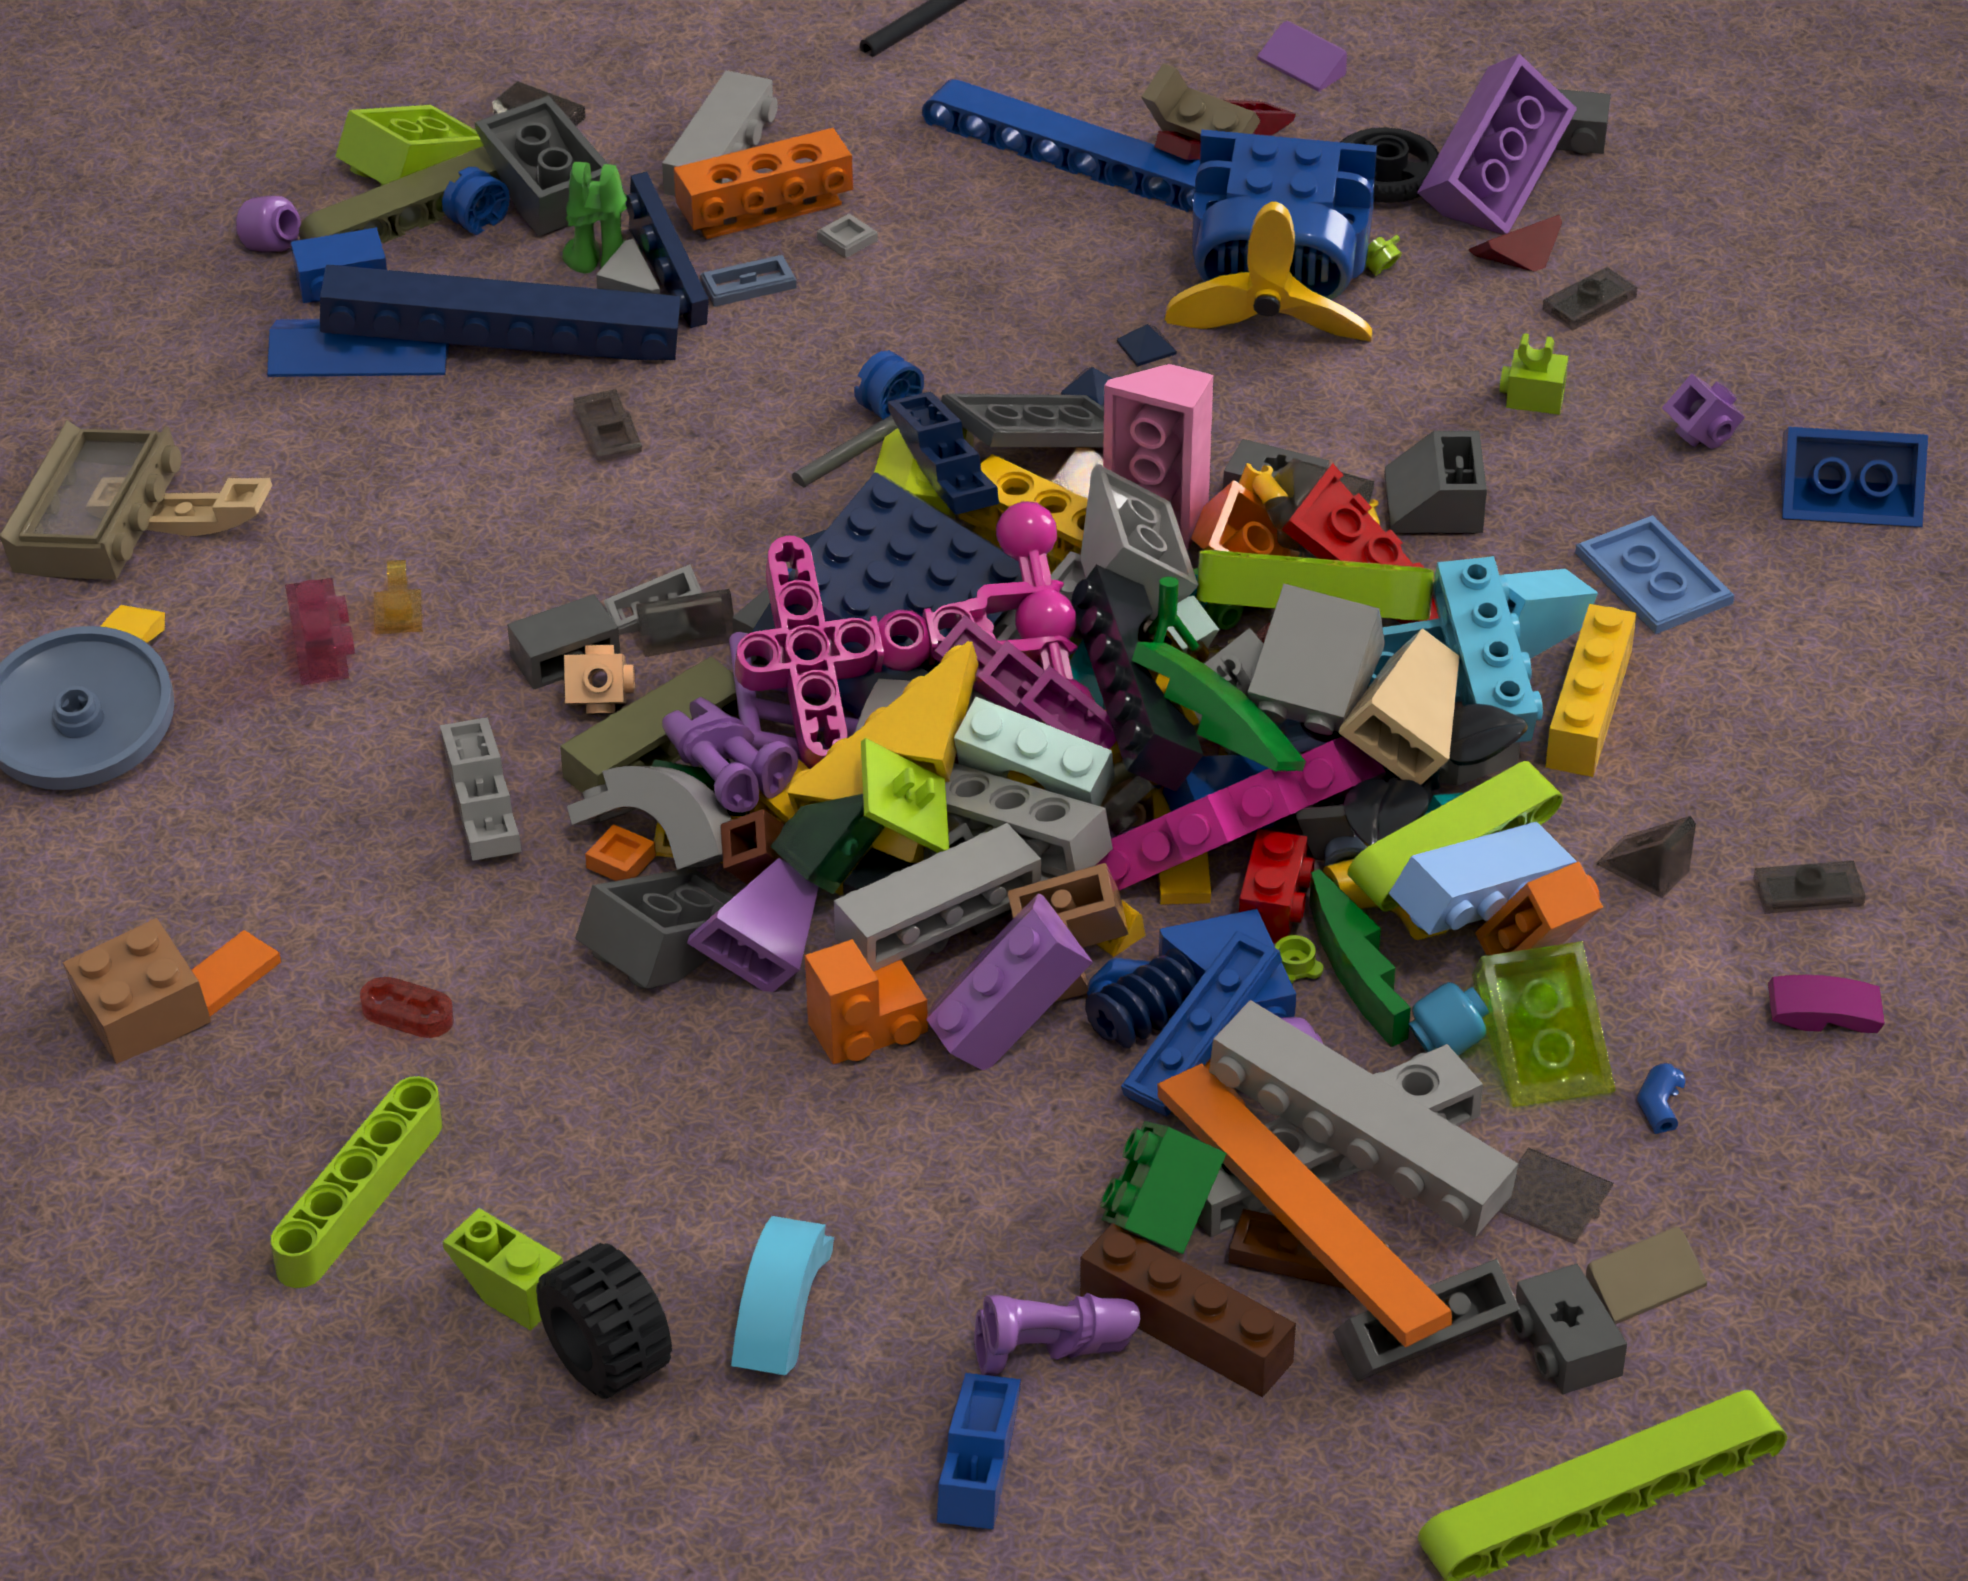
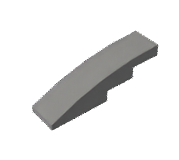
M488 717L440 725L443 746L472 861L522 852L519 832L512 813L510 794L503 776L501 757Z

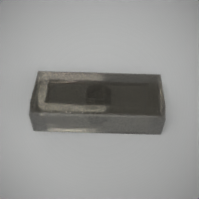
M730 589L636 604L638 636L645 657L729 643V639L733 634L732 617L734 612Z

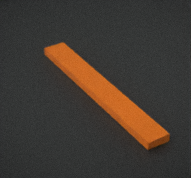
M1202 1063L1157 1084L1158 1098L1201 1142L1227 1153L1223 1164L1405 1348L1452 1325V1310Z

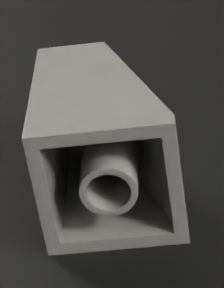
M1283 584L1248 689L1249 699L1274 722H1284L1288 718L1303 722L1307 729L1319 734L1332 735L1333 731L1339 732L1340 726L1365 693L1383 652L1385 640L1380 609Z

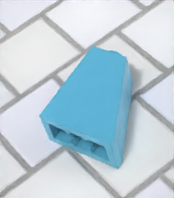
M1567 569L1504 574L1509 584V602L1507 603L1510 613H1516L1519 618V646L1521 652H1528L1530 659L1580 631L1589 604H1594L1598 595L1597 591Z

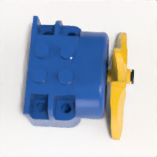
M1202 129L1200 136V166L1196 173L1193 201L1192 252L1196 270L1204 282L1180 292L1170 300L1165 314L1166 323L1189 328L1208 329L1239 323L1256 314L1274 316L1277 313H1284L1333 335L1370 342L1373 333L1370 325L1358 315L1331 300L1342 294L1350 284L1351 279L1358 277L1366 266L1373 216L1377 146Z

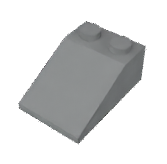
M1096 464L1091 470L1080 556L1085 577L1087 578L1097 564L1144 585L1153 610L1150 619L1154 620L1158 615L1159 581L1161 578L1170 576L1178 579V603L1190 596L1198 586L1171 502Z

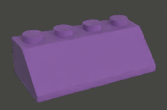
M1520 54L1489 66L1417 193L1442 216L1503 235L1509 233L1577 108Z

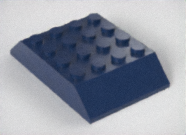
M877 472L870 477L810 548L825 622L847 618H862L869 621L871 616H876L879 622L886 614L896 610L914 611L918 615L923 616L924 609L931 608V612H935L941 606L976 598L977 591L983 585L1023 582L1019 562L1006 555L1000 547ZM792 569L789 573L788 582L794 580L796 569ZM770 603L752 632L775 629ZM792 604L786 607L794 615H804L809 612L804 606L799 604ZM1008 610L987 614V618L993 623L994 628ZM944 628L939 632L943 637H946L952 628ZM896 635L891 638L899 646H909L914 643L905 635ZM848 642L843 645L851 653H861L866 650L863 645L857 642ZM800 649L795 652V655L803 660H812L818 657L814 651L809 649ZM926 660L919 667L907 672L894 671L882 664L881 672L874 673V669H870L864 675L837 680L842 707L860 718L865 703L878 679L912 681L918 676L927 675L940 662L936 660L934 665H928Z

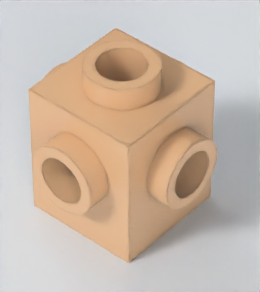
M614 645L585 646V654L564 655L565 704L586 705V714L615 713V704H626L627 693H635L634 664L626 665L625 655L614 654ZM599 672H606L608 677L606 684L596 688L593 684L594 676Z

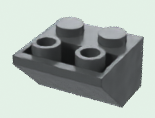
M1433 431L1385 466L1384 476L1389 525L1394 533H1483L1487 486L1479 431Z

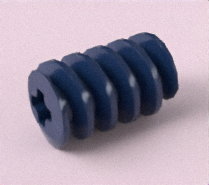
M1176 948L1169 949L1165 955L1155 957L1147 965L1139 966L1132 974L1124 975L1116 983L1104 986L1100 992L1090 994L1085 1000L1088 1021L1101 1038L1107 1041L1115 1040L1125 1049L1131 1048L1136 1042V1036L1140 1039H1147L1152 1033V1026L1156 1030H1162L1166 1026L1168 1017L1172 1018L1197 984L1195 972L1190 962Z

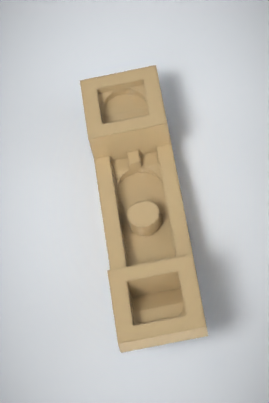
M228 478L220 493H165L163 500L158 503L146 530L184 536H198L231 529L258 514L272 487V482L270 478ZM125 479L102 480L86 508L89 516L98 520L103 519Z

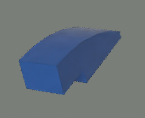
M965 1373L948 1433L947 1456L938 1484L937 1523L994 1529L1017 1414L1021 1379Z

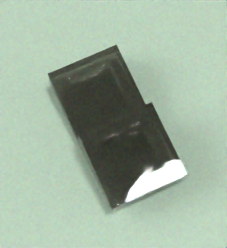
M617 389L573 398V410L598 462L642 452V445L629 412L625 413Z

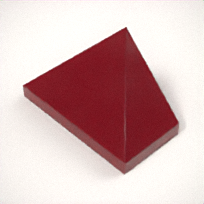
M1560 214L1470 248L1469 251L1476 257L1533 272L1544 269L1562 225Z

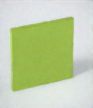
M864 738L861 741L864 816L937 853L948 850L949 835L945 778Z

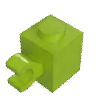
M1524 333L1521 336L1519 348L1514 351L1511 367L1503 366L1499 392L1507 393L1506 408L1560 415L1566 386L1569 356L1553 354L1554 339L1549 336L1546 338L1544 348H1532L1528 343L1529 334Z

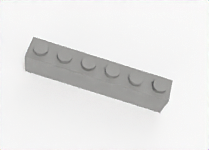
M1252 1000L1213 1039L1209 1072L1215 1075L1224 1085L1238 1089L1259 1102L1269 1113L1279 1115L1304 1130L1314 1141L1325 1143L1346 1156L1359 1169L1370 1171L1394 1186L1401 1195L1415 1199L1439 1214L1446 1223L1460 1227L1476 1237L1512 1196L1518 1169L1517 1162Z

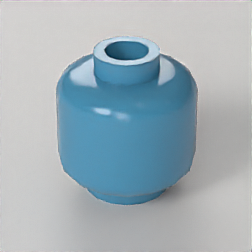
M1446 982L1413 1005L1412 1015L1414 1020L1409 1022L1408 1025L1427 1053L1448 1044L1459 1056L1486 1036V1025L1482 1017L1487 1015L1489 1010L1473 987L1463 992L1458 985Z

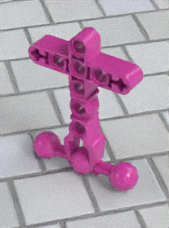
M1021 501L1010 506L1000 516L996 525L997 541L1006 555L1019 562L1023 582L983 585L977 591L976 598L941 606L935 612H931V608L924 609L923 616L918 615L914 611L896 610L886 614L879 622L876 616H871L869 621L862 618H847L825 622L812 552L809 545L803 539L796 536L786 535L776 539L768 550L766 564V583L775 629L752 632L740 640L735 660V676L737 681L744 688L751 691L787 687L802 762L811 769L826 757L829 750L823 749L821 742H816L819 728L824 727L823 735L825 745L828 748H831L838 740L847 738V728L837 680L858 677L866 674L870 669H874V673L881 672L882 664L891 670L905 672L919 667L926 660L928 665H934L936 659L932 657V654L945 639L939 631L944 628L953 629L964 615L997 640L993 634L994 625L987 618V614L1017 608L1015 625L1022 639L1008 641L1035 663L1040 659L1042 669L1046 670L1050 665L1095 702L1089 689L1077 680H1074L1068 656L1077 651L1078 646L1069 639L1076 629V612L1069 599L1059 593L1064 586V582L1051 579L1046 554L1052 550L1057 540V526L1049 510L1037 502ZM785 562H789L791 568L796 569L793 581L788 582L789 573ZM792 604H799L804 606L809 612L804 615H794L786 607ZM896 635H905L914 643L909 646H899L891 638ZM1006 640L997 641L1003 645ZM848 642H857L863 645L866 650L861 653H851L843 645ZM800 649H809L814 651L818 657L812 660H803L798 658L795 652ZM751 656H761L768 660L769 664L764 667H754L746 659ZM811 693L819 694L827 702L815 706L807 703L803 697Z

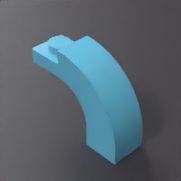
M775 1216L768 1220L759 1237L748 1270L738 1314L731 1366L786 1375L796 1366L809 1292L817 1271L830 1260L833 1250L834 1237L824 1235L826 1225Z

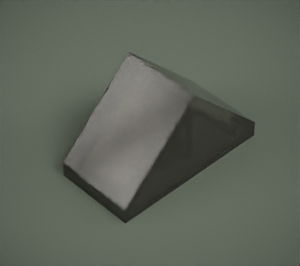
M1691 816L1623 836L1597 862V865L1663 898L1690 871L1696 823Z

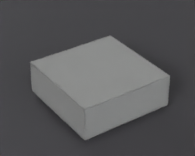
M847 214L817 231V240L844 258H847L878 241V232L851 214Z

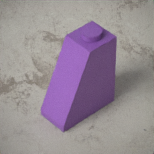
M778 858L689 935L687 944L760 990L774 992L800 970L820 883L781 858Z

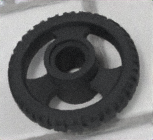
M1378 127L1360 130L1340 141L1343 143L1377 146L1373 202L1379 203L1405 202L1420 197L1417 192L1439 155L1437 148L1429 140H1426V138L1419 134L1399 128ZM1408 153L1415 155L1422 162L1408 161Z

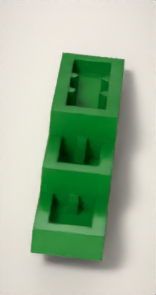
M1137 642L1132 661L1170 678L1164 697L1202 715L1197 731L1198 735L1274 771H1303L1306 763L1304 758L1279 727L1241 690L1204 663L1167 643Z
M1320 869L1312 872L1309 905L1323 949L1337 978L1361 1014L1392 1048L1408 1039L1411 1007L1394 991L1396 967L1379 952L1381 928Z

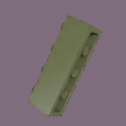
M710 656L618 712L611 714L581 734L572 737L560 746L563 778L583 794V791L606 784L602 771L623 766H652L654 760L672 763L680 760L681 757L676 747L669 740L663 729V718L667 714L679 710L693 720L690 713V703L702 697L719 707L729 716L739 719L733 672Z

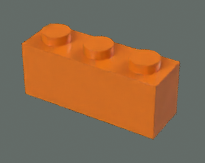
M1579 861L1526 883L1475 932L1493 969L1502 976L1551 955L1603 908L1600 902L1599 889L1593 878L1585 873Z

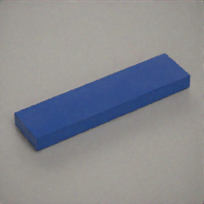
M1236 930L1123 1082L1121 1089L1124 1096L1167 1117L1171 1110L1158 1098L1157 1084L1201 1063L1204 1066L1211 1058L1213 1039L1250 1000L1253 1001L1281 963L1280 950Z

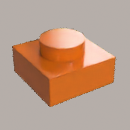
M615 824L585 853L587 869L615 881L637 877L656 856L654 841Z

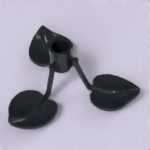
M1470 704L1454 710L1449 759L1458 766L1484 762L1515 743L1527 731L1528 725L1524 719L1492 705ZM1300 722L1303 731L1317 741L1330 742L1342 737L1336 731H1333L1332 735L1313 732L1307 729L1303 722ZM1383 766L1389 779L1388 782L1380 779H1367L1354 786L1345 798L1344 809L1348 823L1356 836L1368 847L1424 816L1433 797L1432 791L1441 787L1439 781L1441 767L1420 785L1412 780H1402Z

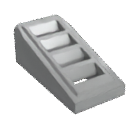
M690 564L603 600L608 614L618 626L619 635L711 615ZM668 598H669L668 601L663 602V603H660V601H659V600H664V599H668ZM650 603L651 608L643 611L641 604ZM631 607L634 615L625 618L622 608Z

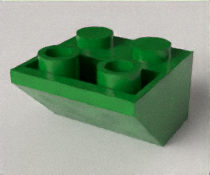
M1144 1121L1141 1129H1133L1125 1143L1122 1157L1127 1159L1119 1179L1112 1178L1104 1191L1101 1207L1105 1209L1101 1220L1110 1224L1113 1223L1130 1233L1183 1254L1227 1153L1171 1127Z

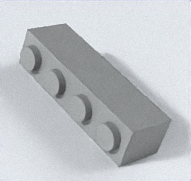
M727 70L724 72L662 162L664 194L675 196L673 167L745 150L750 145H757L759 143L762 127L766 121L773 122L778 108L777 98L773 97L771 79ZM719 179L715 183L723 184L730 182L731 179Z
M1006 823L834 900L835 938L840 943L853 939L874 972L1011 909L1007 891L1040 882L1041 858Z

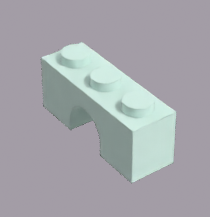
M975 697L954 736L958 762L961 765L1004 778L1007 777L1010 770L1017 771L1035 779L1047 791L1097 806L1101 805L1115 778L1112 750L978 697Z

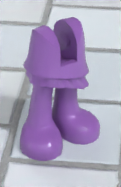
M702 697L690 703V713L693 720L679 710L667 714L662 720L663 729L669 740L676 747L682 761L691 763L693 767L701 765L715 781L714 790L718 802L732 812L752 810L758 803L759 790L767 798H774L791 781L797 769V752L787 743L772 741L765 744L760 750H757L751 745L755 735L740 719L729 716L719 707ZM725 759H733L735 762L729 764Z
M1086 1293L1084 1297L1076 1296L1067 1306L1018 1300L1003 1295H986L983 1301V1309H978L975 1322L974 1347L981 1375L996 1376L1001 1373L1005 1368L1008 1353L1014 1351L1016 1345L1046 1344L1050 1358L1060 1359L1067 1355L1070 1358L1092 1353L1120 1352L1126 1348L1139 1326L1140 1311L1138 1306L1127 1299L1099 1298L1090 1293Z

